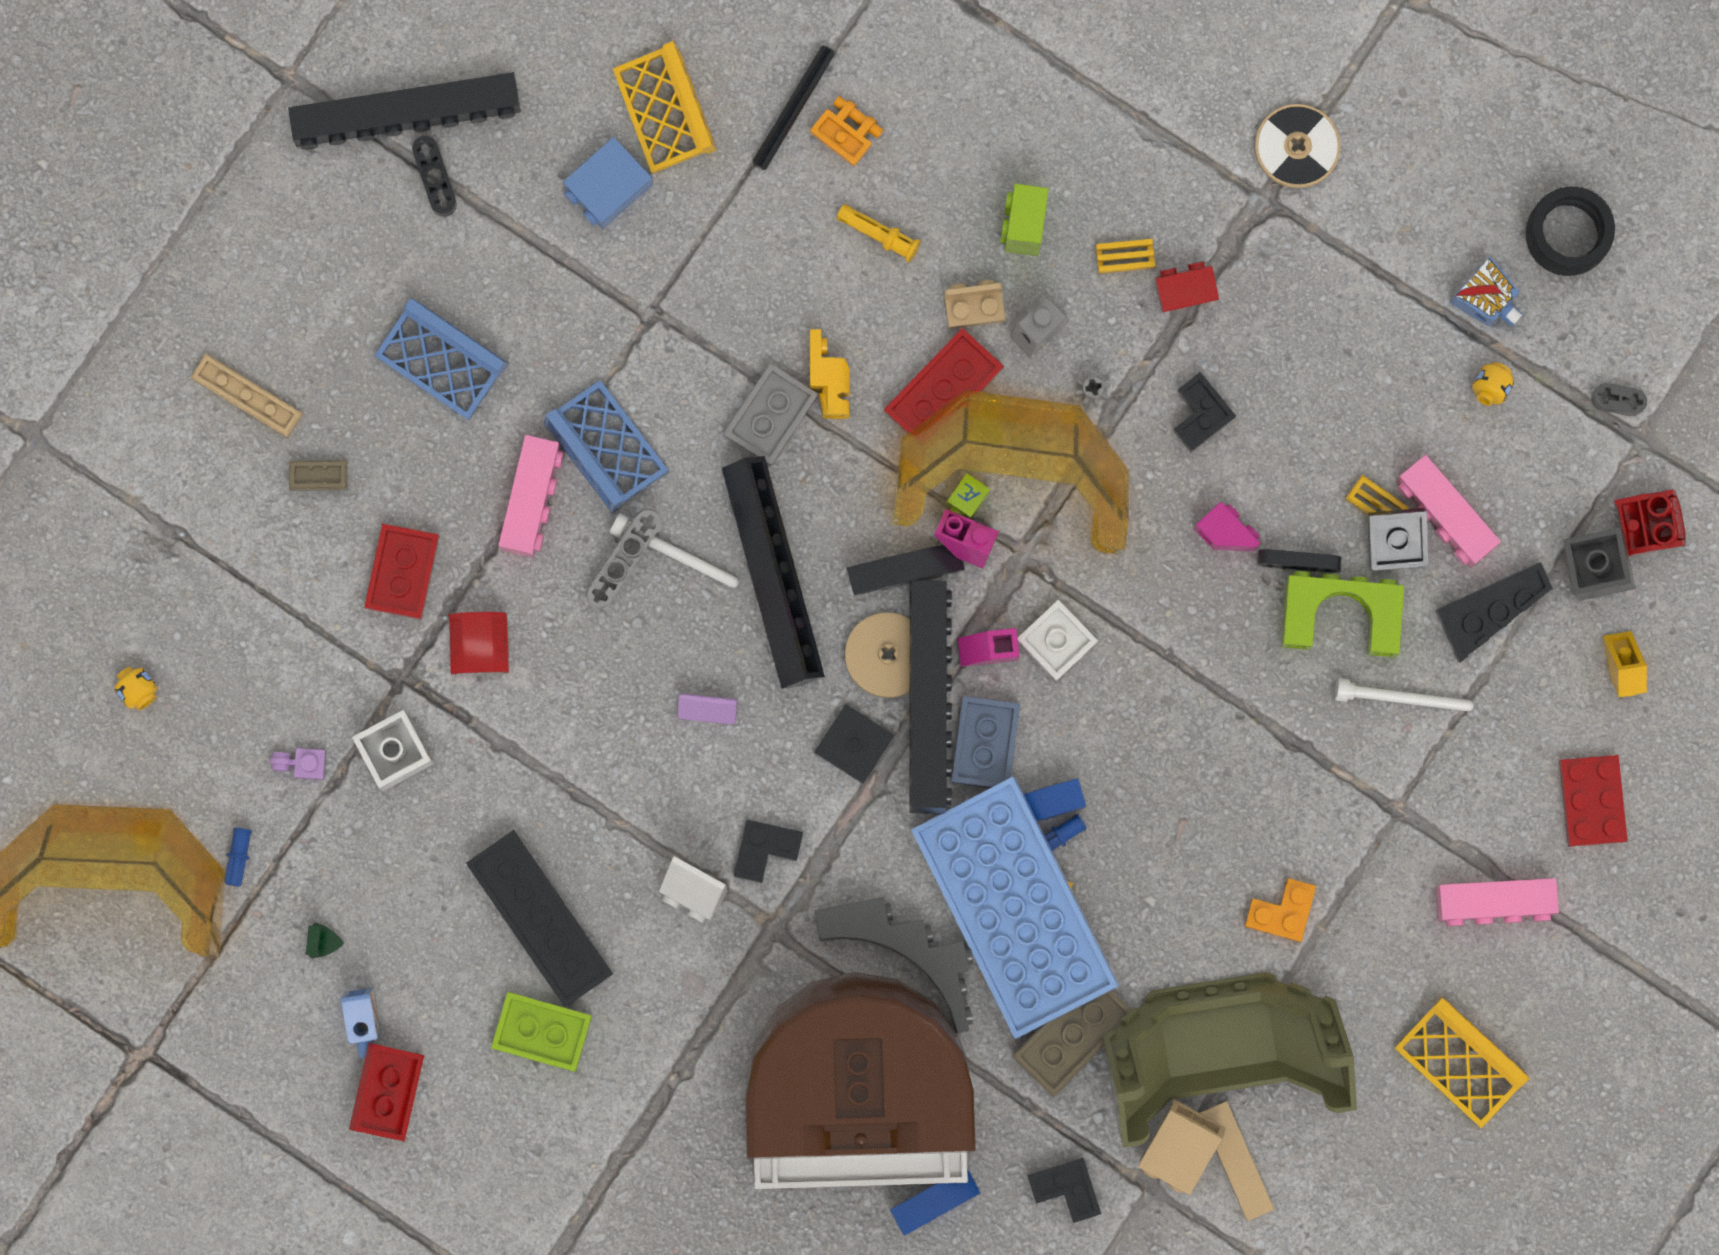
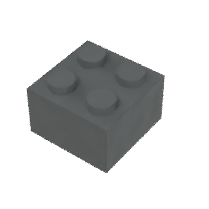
M1621 527L1563 539L1574 595L1579 601L1636 589L1626 537Z

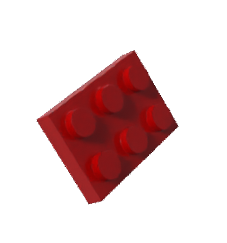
M382 523L364 608L422 620L440 538L439 534Z
M1619 755L1560 760L1568 847L1628 842Z
M368 1043L349 1130L405 1142L424 1055Z

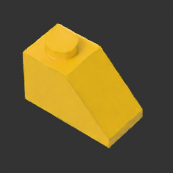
M1632 631L1604 635L1603 642L1610 678L1618 697L1647 693V665Z

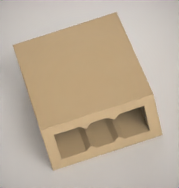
M1174 1099L1143 1153L1138 1167L1147 1176L1154 1179L1159 1178L1168 1183L1173 1190L1190 1195L1223 1139L1226 1127Z

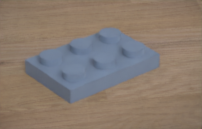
M963 696L951 783L992 788L1011 778L1020 711L1019 703Z

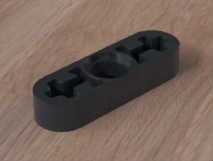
M421 136L414 141L412 151L430 205L436 215L441 217L450 216L456 210L457 201L438 145L433 138ZM423 144L433 147L429 152L433 161L427 164L424 154L418 153L422 150L421 145ZM432 169H438L443 174L442 180L436 184H432L426 179L427 173ZM442 189L445 199H451L447 203L448 208L442 209L441 205L436 206L440 202L436 190Z
M1261 549L1258 550L1257 565L1267 568L1339 573L1341 572L1342 557L1330 554Z

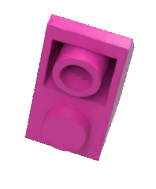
M1220 502L1194 527V530L1213 550L1254 552L1261 544L1257 540L1259 538L1258 533L1250 525L1245 527L1238 520L1240 515L1230 504L1225 506Z
M945 509L934 536L956 558L984 569L999 531Z
M1016 628L985 631L958 638L961 667L1019 660Z

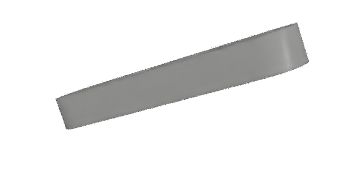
M646 508L637 513L589 585L587 598L593 606L598 608L605 607L613 600L661 526V519L655 510ZM649 515L654 516L653 523L655 526L653 528L648 526L644 531L643 535L648 536L646 541L639 534L631 532L634 527L637 531L641 529L643 522L640 518L642 516L647 518ZM635 538L639 541L640 549L637 553L629 554L624 550L623 545L627 539ZM619 562L624 566V573L621 577L613 578L608 574L607 569L611 563ZM602 575L609 582L617 584L615 588H612L610 584L605 590V594L608 596L606 599L600 598L599 601L594 599L595 593L593 589L600 590L605 583L603 580H599Z

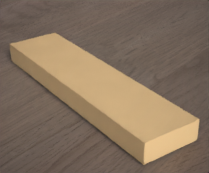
M208 354L204 355L190 377L198 384L286 438H289L303 416L302 412Z
M1225 1101L1200 1112V1114L1226 1127L1223 1139L1216 1152L1246 1221L1273 1211L1274 1207L1228 1102Z

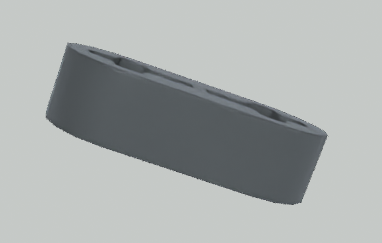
M1610 383L1600 384L1591 395L1594 407L1598 410L1615 414L1637 416L1647 406V397L1641 390ZM1606 390L1608 391V396L1617 398V401L1609 400L1604 404L1602 403V398L1598 397V394H1602ZM1632 396H1636V401L1640 405H1637L1635 409H1631V404L1622 402V399L1629 400Z

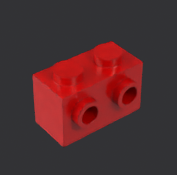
M1204 261L1188 264V270L1177 272L1176 267L1159 271L1160 276L1154 277L1162 312L1219 300L1213 267L1211 265L1205 266Z

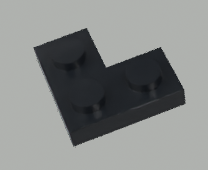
M1201 372L1177 390L1194 411L1191 416L1173 429V432L1190 453L1236 418L1234 412Z
M746 819L734 877L762 883L769 855L797 861L803 832Z
M1084 1158L1027 1175L1036 1204L1064 1195L1073 1223L1101 1215Z

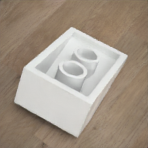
M675 856L669 865L659 893L664 896L662 899L664 903L675 909L679 905L690 910L687 915L700 923H703L705 919L710 922L712 921L728 892L724 883Z

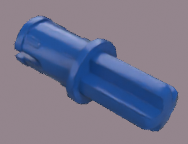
M1075 814L1074 817L1057 828L1051 827L1052 831L1044 836L1053 851L1061 845L1063 847L1066 846L1065 842L1087 828L1079 815Z
M234 828L230 853H226L229 859L224 882L229 886L240 887L242 885L246 860L250 858L247 856L252 831Z

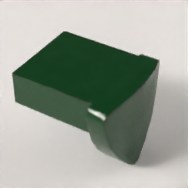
M313 923L312 926L309 925L305 955H309L310 958L324 957L343 946L344 942L330 928L319 923Z

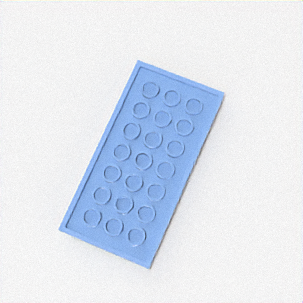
M1011 777L951 808L944 814H940L911 829L1014 1039L1120 986L1015 777Z

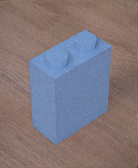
M613 137L563 181L564 189L566 190L563 194L574 206L578 203L585 210L582 214L592 226L598 224L604 229L653 185V180L643 167Z

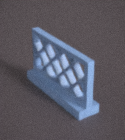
M410 298L404 307L406 309L374 356L461 416L470 420L509 363L417 300ZM410 317L418 323L420 335L404 338L403 325ZM423 327L431 333L424 334ZM399 333L400 339L394 340ZM431 336L439 337L443 351L428 354L425 338ZM421 339L423 355L408 358L405 342ZM401 343L404 359L392 361L384 355L391 344ZM446 343H448L455 349L447 350ZM454 352L464 354L466 367L451 370L448 354ZM444 355L447 371L432 374L429 357ZM424 359L427 375L416 377L411 374L409 361ZM470 359L478 365L471 366ZM399 363H405V368H406V369H404L403 367H401V366L398 365V364H399ZM484 368L491 373L485 384L474 385L473 369ZM467 371L470 387L455 390L452 373ZM448 375L450 391L439 393L434 389L432 377ZM428 378L429 385L424 383L422 379ZM476 389H481V391L479 392V394L476 396V391H475V390H476ZM471 391L473 403L467 411L458 406L456 393ZM451 394L452 401L446 398L445 395Z
M601 380L545 416L544 424L611 513L618 510L623 503L669 471ZM599 390L606 399L605 407L588 406L589 396ZM585 400L584 405L579 404L580 402ZM608 404L612 407L613 410L608 409ZM570 409L583 410L582 423H570L564 416V413ZM587 411L603 414L601 428L585 425ZM607 415L618 416L623 422L621 431L605 428ZM625 427H627L631 433L625 432ZM575 429H579V430H580V436H579V434L576 432ZM584 430L600 433L598 447L586 445L582 440ZM604 434L620 436L618 450L602 448ZM624 437L637 440L640 444L638 454L622 451ZM642 450H644L647 455H643ZM592 451L597 452V458L592 453ZM601 453L617 456L616 469L604 468L601 465ZM621 456L638 459L636 473L619 470ZM641 460L652 461L659 470L651 476L639 474ZM609 474L615 475L614 481ZM618 476L635 478L633 488L625 494L617 486ZM638 479L644 480L643 482L637 485Z

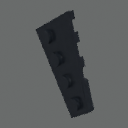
M1541 562L1435 610L1458 662L1461 663L1469 654L1486 643L1490 637L1506 627L1515 617L1553 589Z

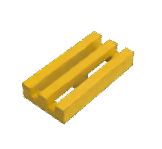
M1153 239L1101 243L1095 246L1098 274L1155 269L1156 267ZM1147 247L1146 251L1102 255V251ZM1148 257V262L1103 265V261Z
M1361 475L1345 498L1346 501L1367 515L1370 512L1376 511L1356 498L1355 494H1358L1381 511H1393L1362 490L1360 487L1363 484L1399 510L1409 509L1403 502L1363 475Z

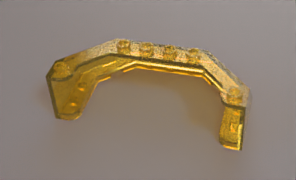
M964 390L905 435L900 441L890 525L908 527L915 524L924 512L926 494L955 471L962 469L1073 484L1094 510L1091 530V544L1093 548L1100 553L1118 555L1125 550L1129 522V470L1079 405Z
M53 804L0 852V948L10 946L16 939L19 903L36 887L155 892L182 922L181 942L184 948L203 957H220L225 870L170 809Z

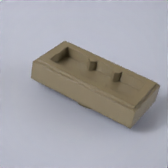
M347 460L289 461V490H348Z

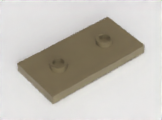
M1111 990L1041 1026L1011 1057L1054 1098L1104 1046L1103 1036L1109 1030L1115 1031L1121 1025V1019L1131 1009Z

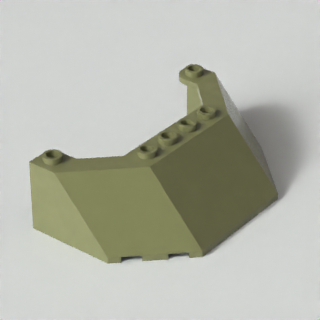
M1267 972L1151 990L1145 996V1002L1139 1008L1133 1007L1121 1019V1025L1115 1031L1109 1030L1103 1036L1117 1125L1123 1148L1145 1143L1150 1137L1148 1122L1168 1102L1179 1098L1288 1081L1322 1095L1325 1107L1332 1112L1343 1113L1357 1110L1354 1056L1336 1000L1325 996L1323 999L1310 994V989L1293 982L1289 985L1276 980L1275 975Z

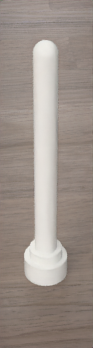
M619 513L610 530V534L621 538L631 524L630 518ZM634 527L631 531L639 534L645 541L648 536L643 535L644 531L641 529L637 531ZM655 536L648 545L732 588L739 585L737 577Z
M1337 678L1334 700L1347 702L1348 699L1353 700L1356 697L1460 711H1471L1474 707L1473 702L1470 700L1355 686V683L1350 682V679Z

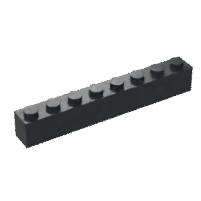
M514 72L288 107L295 146L301 147L303 150L317 148L318 144L329 142L330 145H341L346 143L347 139L357 138L359 141H367L373 139L374 135L398 136L403 133L402 131L414 129L415 132H424L430 130L431 126L437 125L450 128L458 126L459 122L470 120L471 123H482L487 121L488 117L498 116L500 119H508L514 117L515 113H520L521 108Z
M765 456L745 457L723 467L722 472L781 689L799 687L821 679L825 675Z
M912 580L910 585L909 813L944 814L947 805L951 806L952 788H947V777L952 775V760L947 759V748L952 746V731H947V720L952 718V703H947V692H951L952 675L947 674V663L952 661V647L947 646V635H951L952 619L947 618V607H951L952 591L947 590V581Z

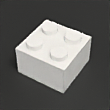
M404 710L352 737L378 788L382 792L434 765Z

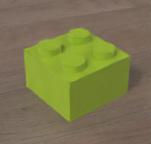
M1015 183L1013 192L1007 191L1004 215L1009 216V220H1003L1000 243H1006L1004 252L1039 256L1049 188Z

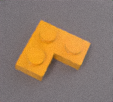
M1288 878L1280 906L1252 898L1244 927L1301 943L1316 886Z

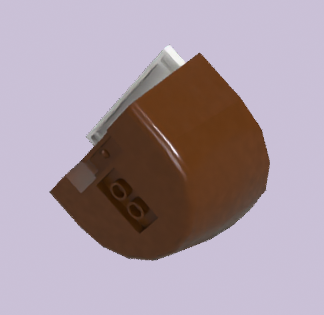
M851 972L812 981L777 1006L754 1043L745 1094L746 1158L754 1160L755 1189L968 1183L967 1153L976 1151L974 1089L961 1039L937 1005L929 998L898 979L859 972Z

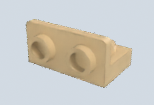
M984 280L978 282V286L966 287V284H954L949 286V290L944 292L948 329L1001 323L1006 320L1001 283H995L994 280Z

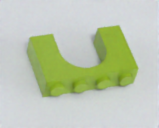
M1294 572V575H1289L1286 579L1281 648L1310 650L1313 647L1315 614L1319 604L1330 597L1346 596L1359 602L1368 615L1367 655L1396 658L1400 654L1404 585H1397V581L1392 579H1380V583L1368 582L1369 578L1351 577V581L1340 580V576L1335 574H1323L1322 578L1311 577L1309 572Z

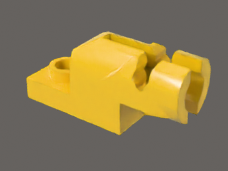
M810 329V389L822 391V393H819L822 418L848 419L850 418V402L842 400L841 397H847L850 394V368L845 358L822 357V355H827V338H821V329Z

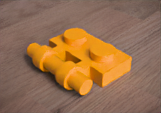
M839 95L833 102V105L840 112L835 115L827 109L810 129V134L855 167L872 146V143L865 136L870 133L878 139L884 132V129L876 124L877 120L873 117H867L856 109L857 105L851 100L847 102ZM850 117L860 125L857 131L845 123L847 118Z

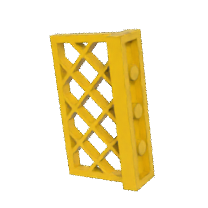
M674 41L664 44L663 48L613 68L652 174L703 153L710 154L717 151L680 49ZM662 57L665 67L661 76L647 71L651 61ZM631 69L641 72L635 87L626 84L621 73ZM667 73L669 74V77H670L671 81L665 79L666 76H667ZM645 75L659 80L652 95L639 89ZM663 82L674 87L675 93L671 102L657 97ZM627 89L632 90L631 96H629ZM637 93L651 98L644 113L634 109L633 102ZM677 99L680 103V106L675 105ZM655 101L668 106L662 121L649 116ZM673 108L684 114L685 118L680 128L667 123ZM637 115L642 116V119H641L640 122H639V120H638ZM647 119L660 124L654 139L645 136L642 129ZM687 125L689 127L690 133L685 131ZM665 127L678 132L672 147L659 142ZM683 134L693 138L696 146L695 149L688 152L676 149ZM647 141L652 142L650 148L648 147ZM656 145L670 150L666 160L655 165L652 154ZM674 153L680 154L676 157H673Z
M1443 996L1434 1003V1006L1394 1047L1480 1128L1530 1079L1529 1075ZM1434 1014L1444 1022V1034L1427 1035L1426 1023ZM1447 1026L1456 1034H1447ZM1423 1027V1035H1415ZM1460 1037L1465 1041L1466 1054L1448 1055V1038ZM1427 1038H1444L1445 1055H1428ZM1411 1039H1424V1055L1411 1056L1403 1047ZM1469 1046L1478 1054H1469ZM1466 1058L1467 1075H1449V1059ZM1469 1058H1483L1487 1062L1488 1074L1470 1075ZM1418 1059H1424L1425 1068L1417 1061ZM1428 1059H1445L1446 1075L1433 1076L1428 1071ZM1491 1066H1492L1499 1074H1491ZM1488 1078V1095H1471L1470 1079ZM1491 1078H1505L1512 1087L1505 1094L1492 1095ZM1446 1079V1087L1439 1080ZM1449 1079H1467L1468 1095L1455 1096L1450 1092ZM1468 1099V1107L1460 1100ZM1471 1099H1489V1111L1482 1119L1472 1112ZM1492 1099H1499L1492 1107Z

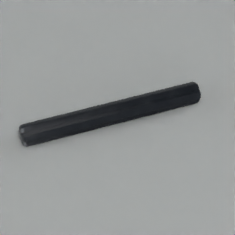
M824 45L820 47L754 157L753 164L757 168L767 169L833 59L834 51Z

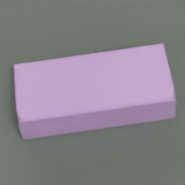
M682 693L679 695V719L723 724H735L736 699Z

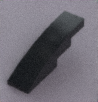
M944 545L850 566L846 570L855 597L878 590L884 591L906 584L911 585L912 580H931L964 571L965 568L963 560L956 558Z

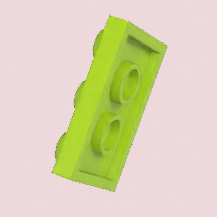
M507 992L491 1049L576 1072L592 1015Z

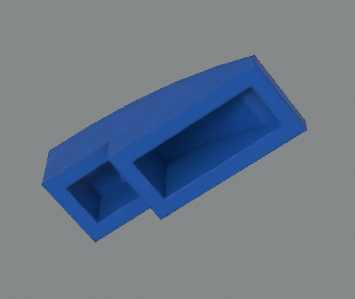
M1078 778L1024 794L1037 822L1052 819L1086 807Z
M968 1169V1183H937L890 1209L903 1236L980 1194Z

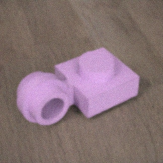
M296 748L295 760L290 759L289 753L273 752V757L269 758V764L272 765L271 770L288 772L289 766H294V778L324 780L326 750Z

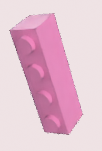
M525 435L498 545L501 551L534 558L536 551H541L544 535L540 534L542 523H548L551 507L547 506L549 495L554 496L557 487V479L553 477L555 469L561 468L564 451H560L559 442Z
M1424 455L1396 480L1399 484L1397 488L1407 500L1411 498L1418 506L1417 508H1426L1427 521L1430 520L1437 528L1435 533L1444 543L1449 542L1456 550L1453 553L1461 564H1468L1472 568L1501 543L1498 537L1427 455Z
M1556 878L1446 884L1436 887L1438 922L1446 921L1447 927L1464 926V920H1475L1476 925L1493 924V919L1504 918L1505 923L1522 922V917L1532 916L1534 922L1551 921V915L1559 913Z

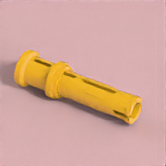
M845 203L838 212L836 220L883 244L884 250L896 252L905 257V261L908 263L913 260L920 247L921 240H913L900 233V229L897 227L890 229Z

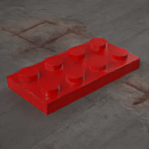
M961 328L886 406L884 412L926 450L1004 369V366L967 331Z

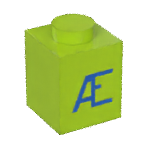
M966 473L947 500L946 506L950 508L949 511L972 520L988 497L990 489Z

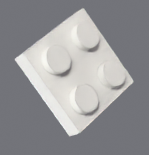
M1059 599L1018 637V643L1055 681L1059 680L1098 643V640Z

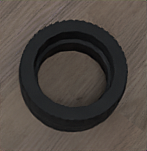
M1563 187L1550 192L1537 203L1527 222L1526 242L1530 254L1540 266L1553 274L1575 276L1590 271L1604 259L1613 244L1615 220L1611 209L1601 196L1599 197L1597 193L1583 187ZM1575 206L1585 211L1592 218L1598 231V236L1594 248L1586 255L1566 257L1554 251L1547 243L1543 233V223L1547 214L1554 208Z

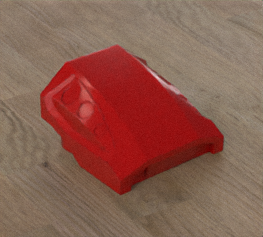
M1671 489L1614 500L1619 514L1621 529L1625 533L1629 556L1686 546V532L1682 510L1675 490Z
M489 611L448 614L451 675L490 672L509 673L507 613Z

